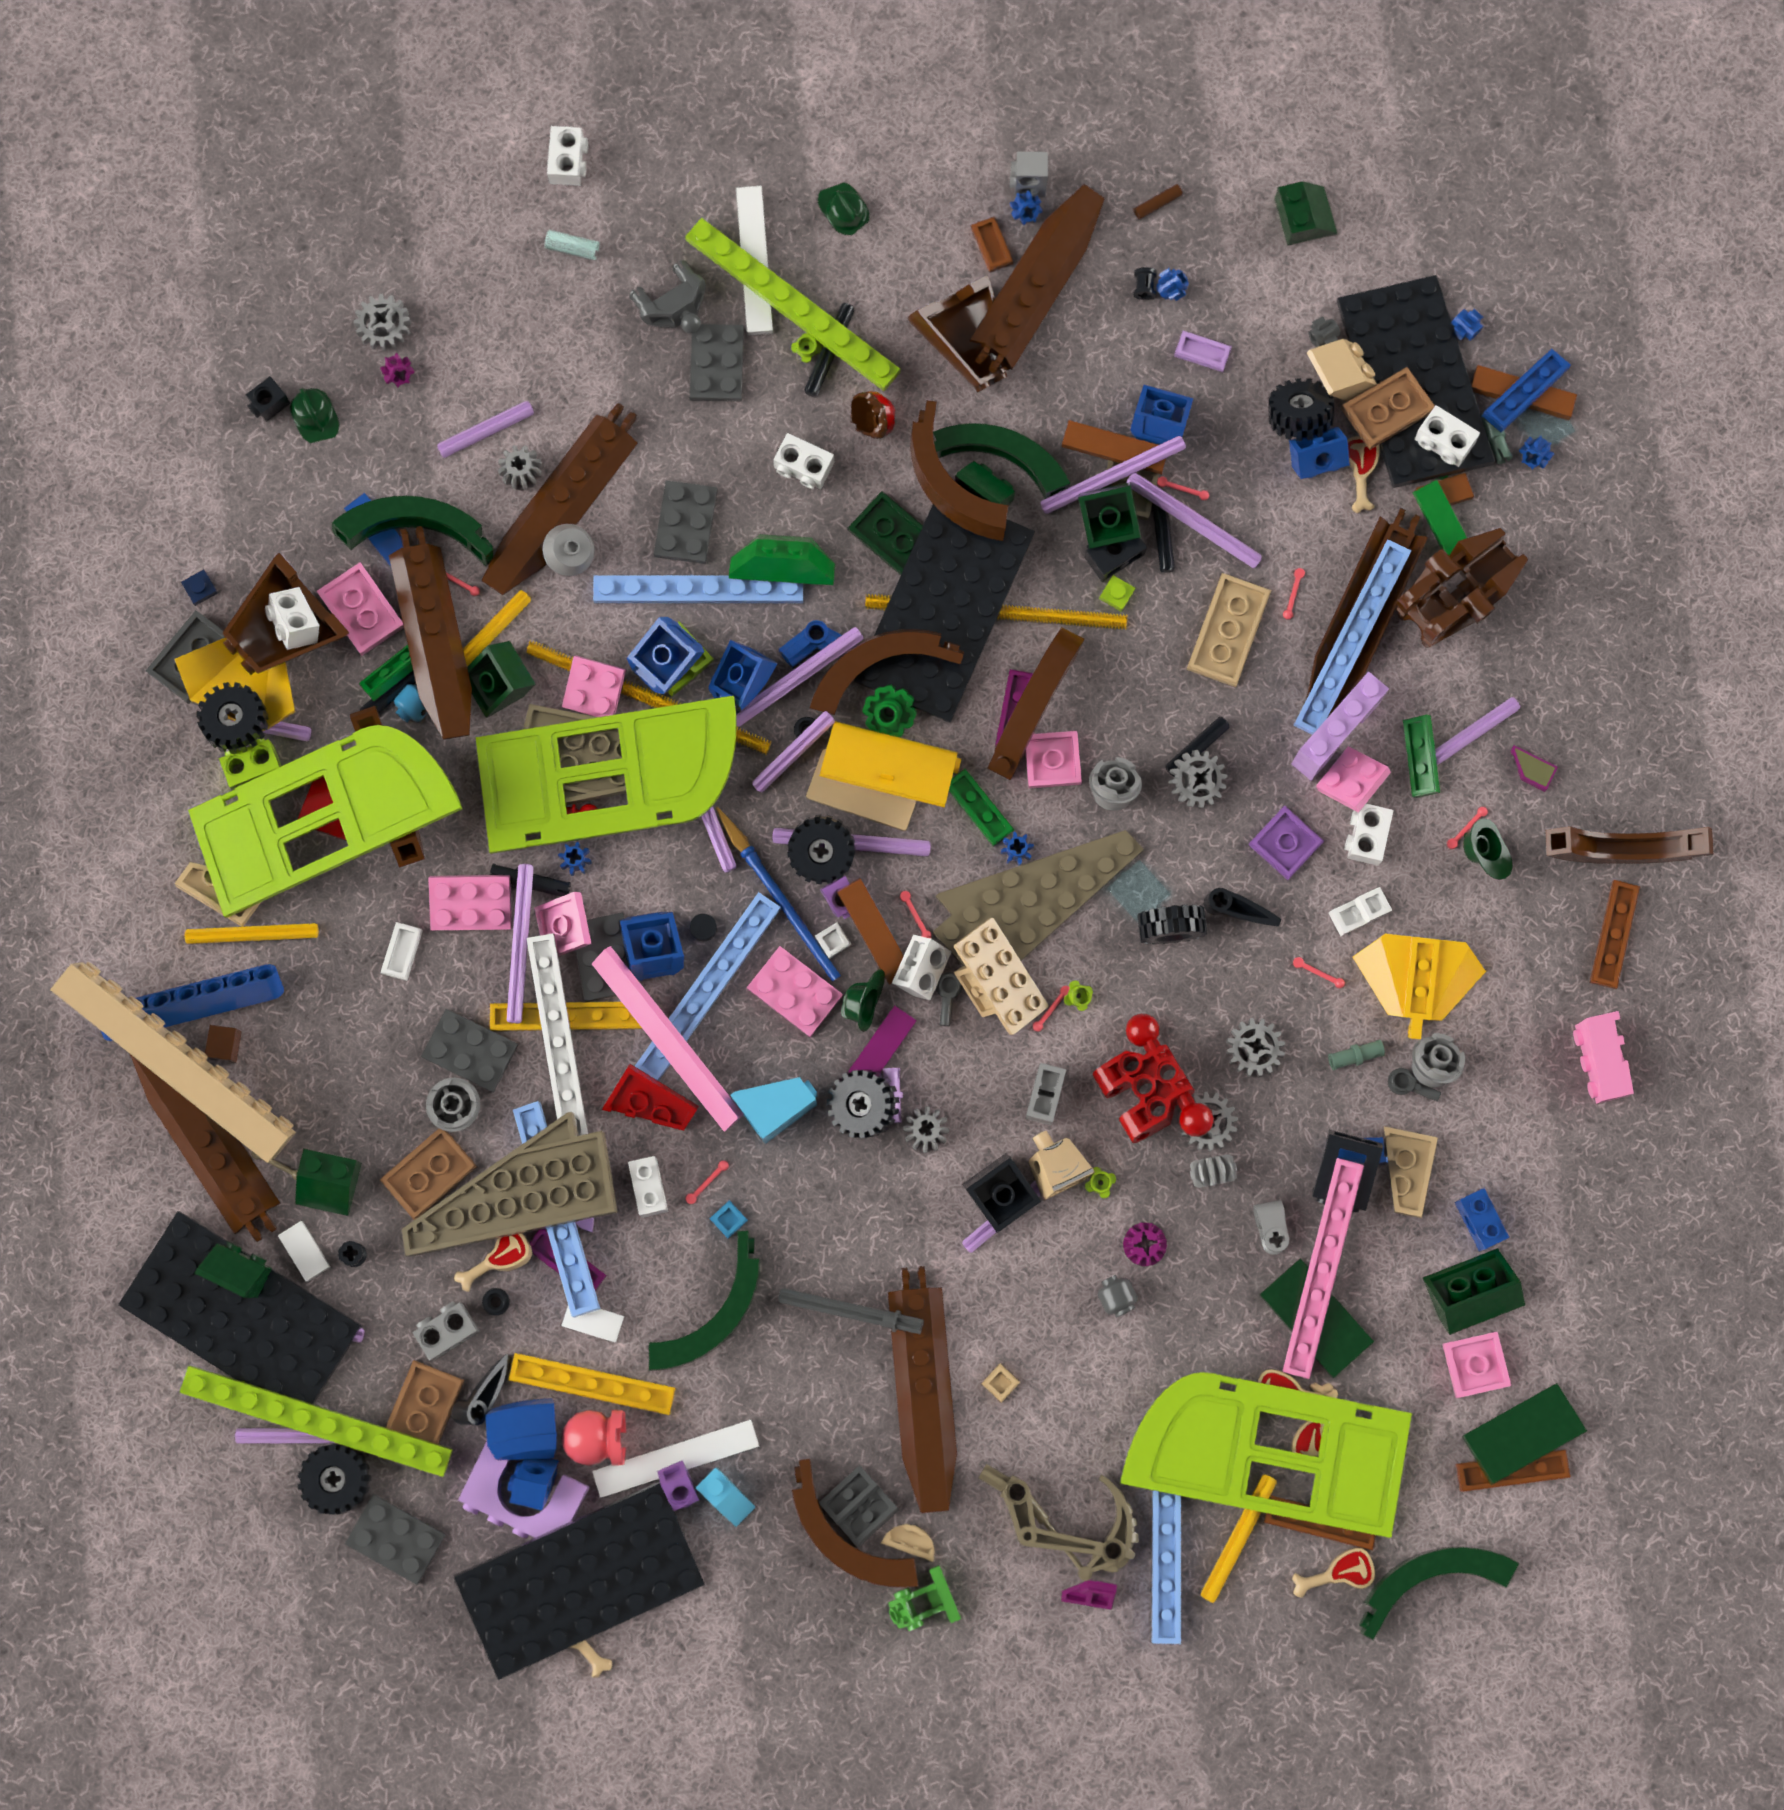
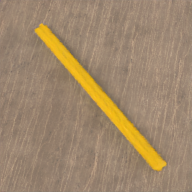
M866 594L865 608L869 609L870 606V609L873 607L874 609L877 608L878 610L880 608L882 610L883 607V610H885L891 597L888 595L886 598V595H884L883 598V595L880 597L879 594L878 596L875 594L874 597L871 594L870 597V594L868 596ZM1003 605L997 618L999 619L1000 617L1002 620L1004 617L1005 620L1007 617V620H1009L1010 617L1014 621L1016 618L1017 621L1020 618V621L1023 619L1024 622L1025 620L1028 622L1029 619L1031 622L1033 619V622L1036 620L1037 623L1038 621L1041 623L1042 620L1045 623L1046 620V623L1049 621L1050 624L1052 621L1053 624L1055 621L1058 624L1059 621V624L1062 622L1063 625L1065 622L1066 625L1068 622L1071 625L1072 622L1076 626L1078 623L1079 626L1081 623L1084 626L1085 623L1086 627L1087 624H1089V627L1091 624L1092 627L1095 624V627L1098 625L1099 628L1101 625L1102 628L1104 625L1107 628L1108 625V628L1111 626L1112 629L1114 626L1115 629L1117 626L1120 629L1121 626V629L1125 627V630L1127 625V614L1126 616L1124 614L1123 616L1121 614L1118 616V614L1115 615L1114 613L1113 615L1111 613L1110 615L1108 613L1105 615V613L1102 614L1101 612L1100 614L1098 612L1096 614L1093 612L1092 614L1091 611L1090 613L1088 611L1087 613L1085 611L1082 613V611L1079 612L1078 610L1077 612L1075 610L1074 612L1072 610L1069 612V610L1066 611L1065 609L1064 611L1062 609L1061 611L1059 609L1056 611V609L1053 610L1052 608L1051 610L1049 608L1047 610L1044 608L1043 610V608L1040 609L1039 607L1038 609L1035 607L1033 610V607L1030 609L1029 606L1028 608L1026 606L1025 608L1018 606L1017 608L1016 605L1015 607L1013 605L1012 607L1010 605L1008 607Z
M531 640L529 641L527 647L528 655L531 654V656L540 658V660L543 659V661L546 660V662L552 663V665H558L561 669L571 670L573 657L570 659L569 655L567 658V654L565 656L564 653L561 655V652L558 654V650L555 653V649L552 651V648L550 650L549 647L546 649V645L543 648V644L540 646V643L538 645L537 642L534 644V640L532 643ZM627 680L623 682L621 694L624 693L627 697H633V699L639 700V702L642 701V703L645 702V704L651 705V707L654 706V708L678 705V701L675 703V700L673 702L672 699L669 701V697L666 700V696L663 698V695L661 697L660 694L657 696V693L654 695V691L652 693L651 690L648 692V688L645 691V687L643 689L642 686L639 688V685L636 687V683L633 686V682L631 684L630 681L627 683ZM738 727L736 729V742L738 744H744V746L750 747V749H756V751L767 755L771 741L768 743L767 739L765 742V738L764 740H762V737L759 739V735L756 738V734L753 736V733L752 735H750V732L747 734V730L744 733V729L743 731H741V728L738 730Z

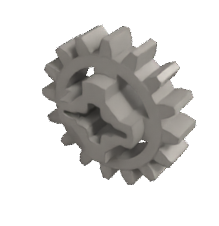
M383 294L379 295V300H375L370 296L371 303L361 302L363 311L356 310L355 312L359 318L354 320V324L358 328L356 333L358 337H362L363 344L367 345L370 343L373 350L378 345L381 346L383 351H386L387 345H391L395 349V342L398 340L404 343L402 335L410 334L408 327H406L412 325L408 317L410 315L408 309L403 308L404 305L401 300L395 303L392 295L387 300L384 299ZM399 316V324L398 327H396L395 322L398 320L397 317ZM368 317H369V318H370V322H369V324L367 325L368 328H366V322H367V319H368Z
M1198 750L1192 751L1191 756L1188 753L1182 754L1184 761L1175 760L1174 763L1178 768L1169 771L1175 775L1174 779L1169 780V784H1175L1176 786L1171 791L1172 794H1180L1179 802L1187 799L1188 807H1193L1195 802L1198 808L1204 807V801L1208 805L1214 804L1212 797L1221 798L1222 795L1218 790L1226 789L1227 787L1221 783L1222 779L1227 778V774H1221L1220 772L1225 766L1224 764H1216L1217 756L1209 759V751H1203L1201 756ZM1194 761L1203 762L1198 768L1190 765ZM1212 772L1214 776V783L1212 782ZM1200 774L1199 780L1202 783L1196 784L1197 778L1194 775ZM1182 775L1184 776V782H1185V785H1184V786H1183V783H1182ZM1198 790L1206 793L1202 797L1193 796Z
M1250 1018L1248 1026L1244 1022H1240L1238 1024L1240 1031L1233 1028L1231 1034L1234 1038H1228L1226 1041L1227 1044L1232 1045V1048L1226 1050V1054H1233V1058L1229 1063L1234 1064L1237 1062L1239 1064L1237 1072L1242 1071L1244 1068L1247 1070V1077H1250L1253 1071H1256L1257 1077L1262 1076L1263 1070L1268 1074L1272 1073L1271 1065L1278 1067L1281 1064L1276 1058L1284 1057L1285 1055L1283 1051L1279 1050V1048L1285 1045V1042L1278 1041L1277 1039L1282 1034L1281 1031L1274 1033L1272 1031L1274 1028L1273 1023L1268 1027L1264 1026V1019L1255 1024L1254 1019ZM1254 1031L1252 1037L1248 1039L1240 1038L1244 1033ZM1265 1034L1270 1038L1272 1045L1266 1041ZM1254 1042H1258V1047L1262 1049L1257 1054L1253 1053L1252 1047H1249ZM1238 1050L1244 1052L1245 1056L1247 1057V1061H1244L1242 1059ZM1270 1057L1268 1062L1257 1065L1260 1058Z
M1204 1092L1203 1099H1200L1197 1094L1194 1095L1193 1099L1196 1103L1206 1104V1106L1211 1104L1220 1110L1210 1109L1214 1118L1218 1116L1213 1122L1211 1130L1207 1133L1211 1139L1190 1136L1188 1144L1191 1145L1197 1142V1150H1201L1204 1145H1207L1209 1152L1213 1150L1214 1144L1219 1149L1223 1148L1222 1140L1230 1142L1232 1138L1228 1133H1235L1237 1131V1128L1232 1126V1123L1237 1122L1238 1117H1231L1235 1107L1227 1108L1228 1099L1225 1098L1222 1102L1219 1101V1093H1215L1212 1098H1209L1208 1092ZM1226 1119V1126L1221 1134L1219 1125L1222 1120ZM1184 1131L1181 1134L1182 1137L1188 1135Z

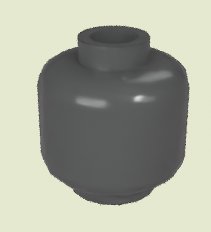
M1114 1275L1101 1282L1103 1287L1099 1289L1097 1295L1108 1315H1115L1118 1318L1135 1309L1134 1304L1137 1302L1138 1297L1128 1278L1118 1279Z

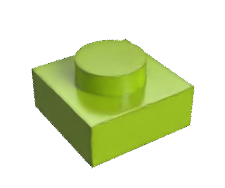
M1113 575L1099 599L1122 612L1134 593L1135 587Z

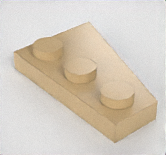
M190 862L175 882L176 887L223 915L207 866ZM260 903L228 917V919L244 927Z
M1384 1126L1394 1212L1422 1218L1438 1138Z

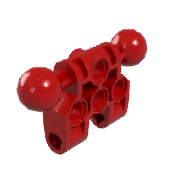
M1143 1013L1134 1015L1128 1021L1126 1036L1133 1045L1143 1047L1146 1054L1142 1055L1140 1053L1124 1051L1097 1068L1092 1076L1105 1098H1112L1132 1088L1134 1094L1140 1100L1139 1104L1122 1114L1119 1118L1132 1143L1141 1142L1169 1126L1176 1105L1181 1109L1179 1119L1181 1129L1193 1137L1206 1135L1213 1126L1214 1116L1208 1106L1194 1101L1191 1096L1195 1092L1194 1088L1168 1045H1161L1157 1039L1160 1028L1157 1020L1153 1016ZM1130 1062H1139L1136 1070L1127 1071V1066ZM1167 1070H1175V1076L1172 1079H1163V1075ZM1144 1084H1152V1089L1149 1093H1140V1089ZM1158 1106L1166 1107L1163 1115H1153L1154 1110Z

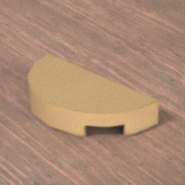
M904 1524L896 1526L886 1533L881 1542L884 1545L932 1562L934 1560L935 1550L932 1539L926 1531L916 1525Z

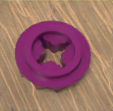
M1141 1222L1132 1226L1125 1234L1123 1240L1124 1252L1134 1264L1151 1266L1158 1263L1165 1255L1167 1239L1163 1231L1153 1223ZM1143 1232L1148 1241L1157 1242L1149 1247L1148 1256L1143 1248L1134 1247V1245L1142 1241Z

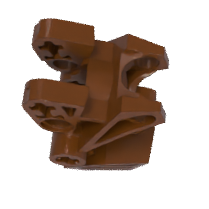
M1501 528L1458 541L1450 555L1443 548L1426 561V568L1414 585L1397 600L1396 605L1398 607L1396 611L1398 617L1402 621L1411 620L1418 625L1421 631L1420 639L1425 648H1430L1475 622L1477 624L1489 616L1495 610L1493 605L1507 594L1529 560L1524 553L1518 557L1508 549L1503 540L1506 533ZM1459 572L1464 580L1456 586L1453 592L1449 593L1443 584ZM1464 596L1465 598L1460 603H1458V600Z

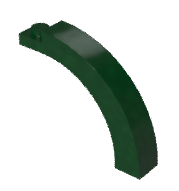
M977 423L958 424L933 431L934 445L939 458L961 452H982L999 456L1026 472L1035 482L1044 499L1070 488V482L1057 461L1036 442L1018 432L1000 426Z
M419 496L379 498L358 505L331 522L333 534L350 550H353L361 542L380 532L396 528H416L422 526L424 529L442 533L456 540L484 566H487L493 558L492 544L485 537L480 538L482 536V525L462 510L435 499Z
M737 1231V1270L735 1280L721 1309L704 1326L687 1336L665 1342H649V1371L681 1367L708 1355L726 1341L740 1325L753 1301L760 1274V1259L750 1258V1254H755V1237H750L749 1231Z
M1443 1547L1417 1554L1392 1568L1370 1591L1363 1603L1373 1609L1371 1613L1366 1611L1359 1623V1626L1362 1627L1360 1634L1374 1640L1385 1618L1399 1598L1412 1587L1429 1578L1452 1573L1472 1574L1485 1578L1500 1587L1507 1588L1520 1563L1492 1551L1470 1547Z

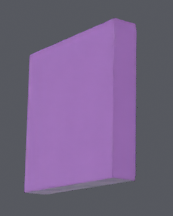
M1284 806L1248 845L1284 878L1289 880L1320 847L1324 840Z

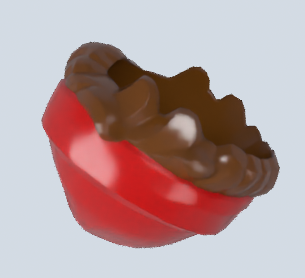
M868 391L858 393L853 396L851 401V423H854L856 431L861 432L863 435L874 439L884 438L894 429L895 408L891 401L879 392Z

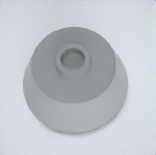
M562 524L554 527L546 535L543 542V556L547 565L556 573L564 576H575L584 572L593 561L595 553L594 543L590 535L583 528L574 524Z
M1116 757L1115 761L1103 762L1101 760L1097 763L1090 773L1089 784L1094 800L1099 806L1111 811L1121 810L1127 807L1139 795L1142 788L1141 777L1135 771L1136 766L1132 762Z
M1434 1033L1432 1036L1420 1039L1415 1044L1412 1052V1072L1420 1083L1436 1088L1451 1083L1461 1076L1465 1064L1464 1052L1461 1053L1458 1047L1453 1044V1038L1445 1034Z
M447 1078L438 1082L430 1090L426 1100V1111L431 1122L436 1127L449 1132H456L469 1127L477 1118L480 1110V1098L477 1090L471 1083L461 1078Z

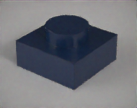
M204 569L181 582L195 606L218 594Z

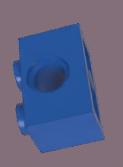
M1339 427L1331 428L1328 432L1323 431V436L1319 438L1314 435L1313 440L1308 441L1307 437L1302 438V441H1296V439L1289 440L1291 465L1300 479L1312 478L1318 474L1337 471L1342 467L1350 465L1348 440Z
M1485 1188L1454 1202L1479 1251L1510 1238Z
M525 1459L523 1462H518L515 1473L510 1477L507 1489L512 1492L510 1503L543 1510L555 1484L559 1460Z

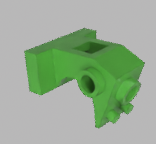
M939 1565L929 1569L934 1583L913 1592L909 1588L894 1593L895 1599L888 1602L891 1620L894 1624H897L898 1629L907 1627L908 1631L914 1630L924 1625L922 1619L946 1610L950 1623L961 1619ZM927 1593L932 1608L917 1614L911 1599Z

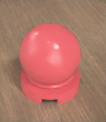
M593 1410L576 1413L567 1421L562 1430L561 1440L566 1455L576 1463L586 1466L600 1464L606 1458L611 1459L612 1466L624 1465L626 1447H621V1433H626L625 1412L623 1410H612L610 1417H606L601 1412Z

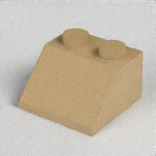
M1341 339L1310 349L1307 352L1328 394L1348 402L1377 385L1373 378L1375 373L1371 366L1365 363L1362 358L1364 355L1363 350L1356 342L1353 343Z

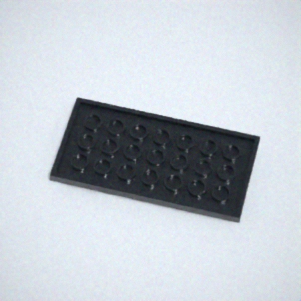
M1437 275L1338 297L1337 305L1347 339L1350 342H1356L1361 347L1364 353L1362 358L1373 369L1375 373L1373 378L1377 384L1408 367L1434 405H1437L1480 432L1475 445L1459 467L1455 464L1446 463L1439 454L1422 448L1418 441L1415 440L1419 428L1427 417L1382 442L1379 445L1392 488L1493 465L1495 460ZM1436 428L1429 429L1433 434H1441ZM1458 442L1451 443L1455 448H1463Z
M932 504L874 636L905 629L928 630L941 633L939 644L944 645L945 641L960 645L959 650L964 651L961 664L925 654L895 655L867 667L855 677L854 682L874 691L879 686L892 684L896 691L904 688L914 698V703L911 707L951 723L1035 531L1007 519L1003 541L990 539L962 528Z
M177 1211L118 1306L232 1378L314 1405L363 1325L273 1269L258 1298H244L195 1274L199 1265L215 1245H226L227 1240L181 1211ZM243 1250L241 1251V1253H243V1254H245V1255H247V1256H249V1257L251 1256V1255H249L248 1253H246L245 1251H243Z
M660 1481L453 1575L498 1680L705 1585Z

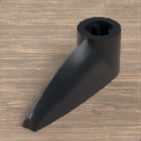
M1224 888L1214 889L1204 899V908L1211 915L1225 914L1248 922L1278 927L1281 922V918L1264 907ZM1217 896L1220 897V902L1223 903L1219 907L1215 906L1216 902L1212 900Z
M505 1354L491 1367L473 1389L468 1400H459L454 1404L452 1417L456 1423L460 1425H481L484 1423L486 1414L492 1409L506 1378L512 1360L510 1356Z

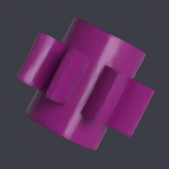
M398 353L389 358L385 357V366L380 367V370L385 375L384 380L386 383L390 384L393 382L397 388L402 384H409L410 374L415 373L412 366H410L409 358L404 357L402 359Z

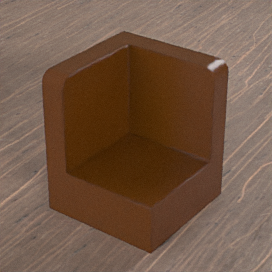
M210 1025L205 1054L208 1058L236 1063L242 1032L237 1028Z

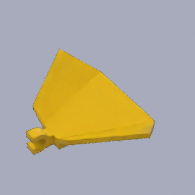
M226 638L174 659L189 699L197 704L200 701L206 702L204 695L207 692L212 695L214 693L213 687L218 685L220 689H223V683L229 682L231 687H234V682H237L243 688L247 685L260 697L269 716V720H266L268 729L295 713L286 662L259 674L254 672L250 675L241 665V662L244 661L238 653L232 655L223 644L227 640ZM231 712L227 714L228 719L233 721L236 720V714H233Z
M1383 934L1353 956L1354 961L1386 1013L1392 1016L1410 1018L1408 1038L1421 1039L1423 1019L1442 1021L1486 972L1468 944L1458 941Z

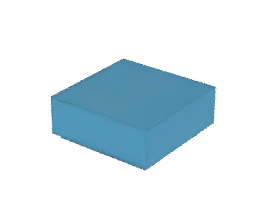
M730 1200L709 1218L727 1239L748 1221Z

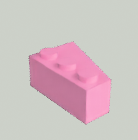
M1619 1011L1586 1018L1575 1025L1576 1030L1573 1031L1574 1041L1577 1046H1581L1583 1056L1580 1057L1582 1069L1584 1072H1588L1590 1082L1587 1084L1588 1092L1591 1098H1595L1596 1104L1634 1094L1628 1060H1624L1620 1045L1625 1044L1623 1035H1617L1615 1020L1620 1019Z

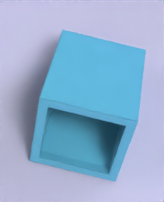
M800 1077L735 1091L731 1094L732 1100L743 1112L745 1118L765 1144L816 1107V1098L818 1097L817 1091L808 1080L803 1082Z

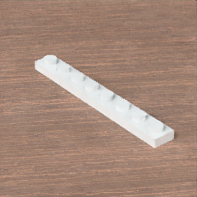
M552 933L527 938L557 1119L567 1112H573L575 1114L578 1136L588 1134L555 936Z

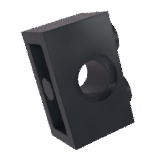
M1141 538L1090 549L1089 545H1087L1084 558L1101 582L1144 556L1147 546ZM1115 546L1120 549L1121 553L1112 555L1107 549Z

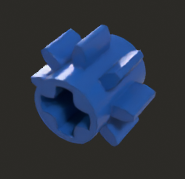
M1027 190L1026 193H1016L1017 197L1014 202H1010V206L1014 210L1011 213L1015 220L1020 218L1023 225L1026 222H1036L1038 213L1043 212L1039 206L1041 203L1039 196L1033 197L1030 190Z
M1168 268L1159 274L1161 279L1158 280L1156 286L1159 294L1164 299H1175L1178 301L1186 295L1185 290L1189 282L1181 270H1170Z
M1463 309L1451 322L1454 326L1456 337L1460 341L1465 338L1471 341L1484 327L1480 323L1483 316L1475 309L1470 312Z
M1542 436L1535 440L1529 437L1525 441V445L1519 450L1523 454L1521 462L1531 467V469L1540 466L1542 469L1545 468L1548 461L1554 455L1550 451L1552 443L1543 439Z
M1013 832L1012 839H1003V843L1007 848L1001 849V854L1008 855L1007 864L1013 860L1017 861L1018 866H1021L1022 859L1031 860L1032 856L1027 850H1032L1034 844H1027V834L1023 837H1017V833ZM1014 844H1018L1019 848H1023L1021 854H1016L1015 850H1011Z
M576 842L575 846L572 847L565 844L566 850L564 854H558V857L565 861L560 865L561 869L569 868L571 876H574L575 871L579 870L585 874V864H592L589 858H585L590 853L589 849L581 850L579 842ZM575 854H578L581 860H576L575 864H572L569 857L573 858Z

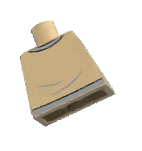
M1043 1131L1033 1138L1039 1151L1029 1159V1165L1044 1201L1084 1182L1095 1172L1070 1139L1064 1138L1054 1143L1047 1131Z

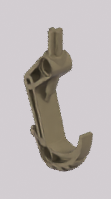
M988 1464L983 1468L978 1478L1002 1492L1000 1497L1006 1503L1016 1537L1022 1545L1065 1551L1078 1568L1079 1578L1084 1581L1089 1580L1093 1572L1101 1569L1108 1572H1119L1118 1569L1125 1566L1129 1559H1134L1136 1554L1131 1549L1133 1543H1138L1139 1534L1134 1532V1527L1138 1524L1136 1518L1132 1517L1133 1509L1117 1486L1103 1475H1100L1098 1480L1111 1492L1115 1502L1116 1514L1114 1524L1105 1540L1098 1542L1056 1532L1047 1520L1049 1518L1032 1496L1028 1485L1013 1474L1009 1478ZM1014 1484H1020L1024 1488L1025 1493L1020 1500H1013L1009 1495L1010 1487ZM1034 1517L1040 1524L1043 1523L1048 1530L1037 1528ZM1110 1543H1117L1120 1547V1553L1114 1559L1108 1558L1105 1553L1106 1546ZM1073 1552L1092 1554V1558L1086 1566H1082Z

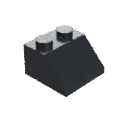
M1007 1153L962 1184L996 1233L1041 1202L1038 1195Z

